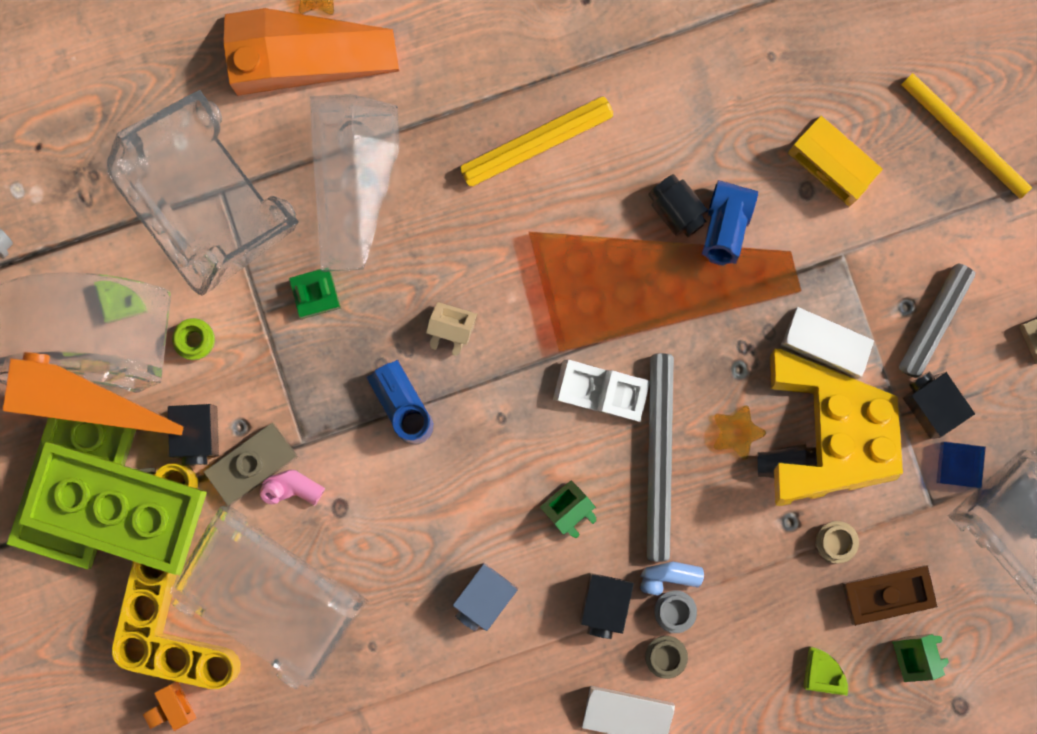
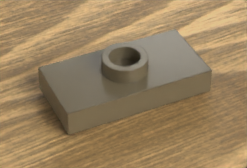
M271 423L212 465L204 473L225 503L231 506L298 456L275 423Z

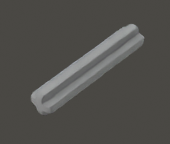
M960 263L952 267L899 365V369L908 376L917 378L924 372L975 278V271Z

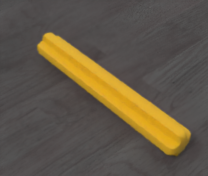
M600 96L460 166L461 174L467 185L474 187L610 120L613 117L612 107L604 96Z

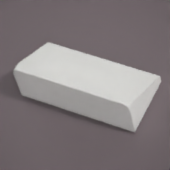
M797 307L781 346L858 379L862 377L874 340Z
M590 686L582 728L608 734H668L675 705L672 702Z

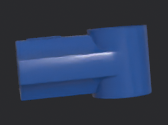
M717 180L709 205L708 216H711L702 250V254L709 259V262L722 266L730 263L736 264L740 256L746 226H749L756 206L758 191Z
M399 360L383 365L366 377L390 419L394 431L403 441L409 444H420L430 438L434 426L432 417L427 412ZM417 413L424 418L422 430L413 435L405 433L402 428L405 417L409 414Z

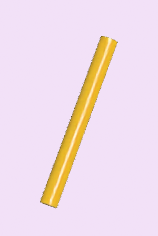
M914 73L901 84L1019 199L1023 198L1032 189L1010 165Z

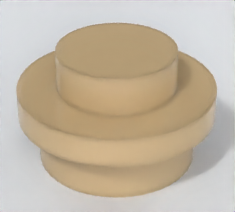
M832 521L825 524L819 530L816 537V547L819 554L825 560L832 563H844L852 559L857 553L859 538L851 525L841 521Z

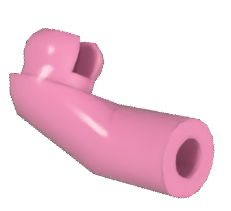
M287 470L265 479L260 488V497L265 503L274 505L279 501L297 495L315 506L324 493L325 488L296 470Z

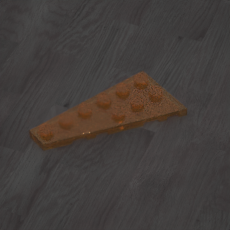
M529 231V238L559 353L802 292L791 251L741 248L736 264L730 263L722 266L709 262V259L702 254L704 246L702 244Z

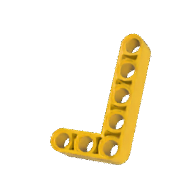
M167 464L159 468L155 473L156 476L168 479L170 474L178 471L184 476L185 485L198 489L197 475L188 466ZM133 561L112 646V656L115 663L128 671L207 689H220L232 683L238 677L241 666L239 657L233 650L163 633L177 575L164 571L160 577L156 578L148 572L146 565ZM142 596L149 597L155 605V612L150 619L143 618L138 613L137 603ZM131 638L140 640L144 645L145 653L141 660L131 658L127 652V644ZM172 647L181 649L186 655V665L182 670H177L169 664L168 653ZM213 657L222 658L227 663L228 674L225 679H217L210 673L209 662Z

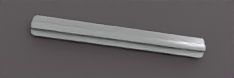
M656 353L650 358L646 557L648 560L665 562L670 558L674 358L671 354Z

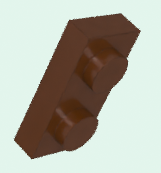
M928 565L842 583L851 623L855 626L938 607Z

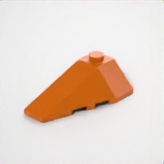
M269 8L225 14L224 50L229 84L237 96L399 71L393 29Z
M23 352L22 360L10 359L3 411L183 435L184 426L59 365L49 364L50 355Z

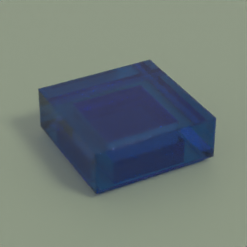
M941 442L936 483L977 489L982 488L986 447Z

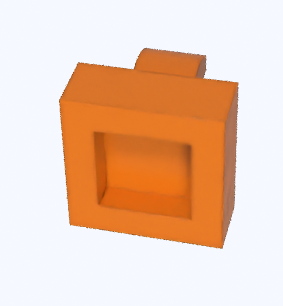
M174 682L155 692L154 694L160 705L143 713L150 729L168 720L173 731H176L197 718L179 682Z

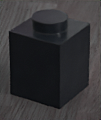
M930 371L926 372L909 384L912 392L903 397V400L930 439L943 437L975 415V412L947 372L935 376Z
M212 404L168 406V419L184 426L183 435L168 434L169 457L182 458V466L207 465V457L219 456L217 406Z
M590 572L580 617V624L588 626L587 634L606 639H612L613 632L623 634L634 585L633 582Z

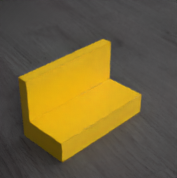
M822 115L788 152L791 157L849 207L861 197L872 181L883 170Z

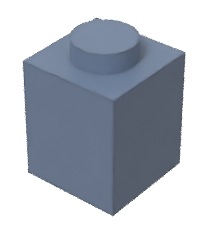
M484 563L453 604L459 610L455 617L473 631H476L479 626L488 631L518 591V588Z

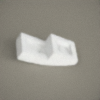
M563 359L553 400L640 422L650 381Z

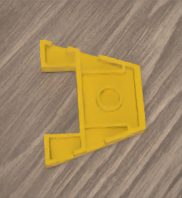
M776 348L770 355L771 389L812 393L814 395L817 467L778 463L774 469L775 505L784 506L791 504L794 500L807 497L815 499L838 490L848 489L850 491L898 480L903 474L898 396L785 350Z

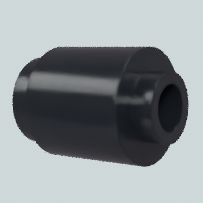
M675 174L665 178L649 192L648 195L653 201L651 206L675 236L684 233L688 238L707 223L703 216L708 212V209L684 179L679 181Z

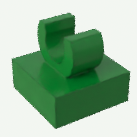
M330 267L289 278L300 319L341 309Z
M572 480L540 506L563 535L568 532L574 538L580 536L574 526L584 517L592 524L597 521L595 514L592 512L596 508L595 505Z
M925 634L902 637L892 641L904 682L930 681L945 676L943 668L948 665L949 661L948 658H940L936 645L943 641L941 636Z

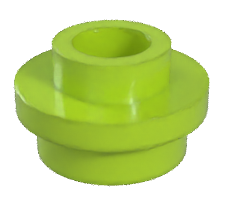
M190 318L177 325L173 332L172 343L176 352L183 358L200 360L212 351L215 344V335L211 326L205 321ZM193 332H198L201 335V343L197 347H190L187 341L189 335Z

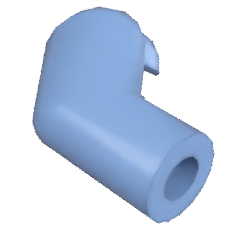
M674 561L646 567L640 577H643L640 589L644 593L660 595L663 592L664 581L698 588L703 582L704 570L699 566Z

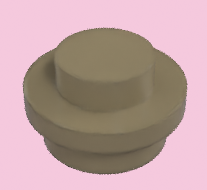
M660 636L648 645L645 661L647 667L654 675L670 679L684 671L688 662V653L683 643L677 638Z

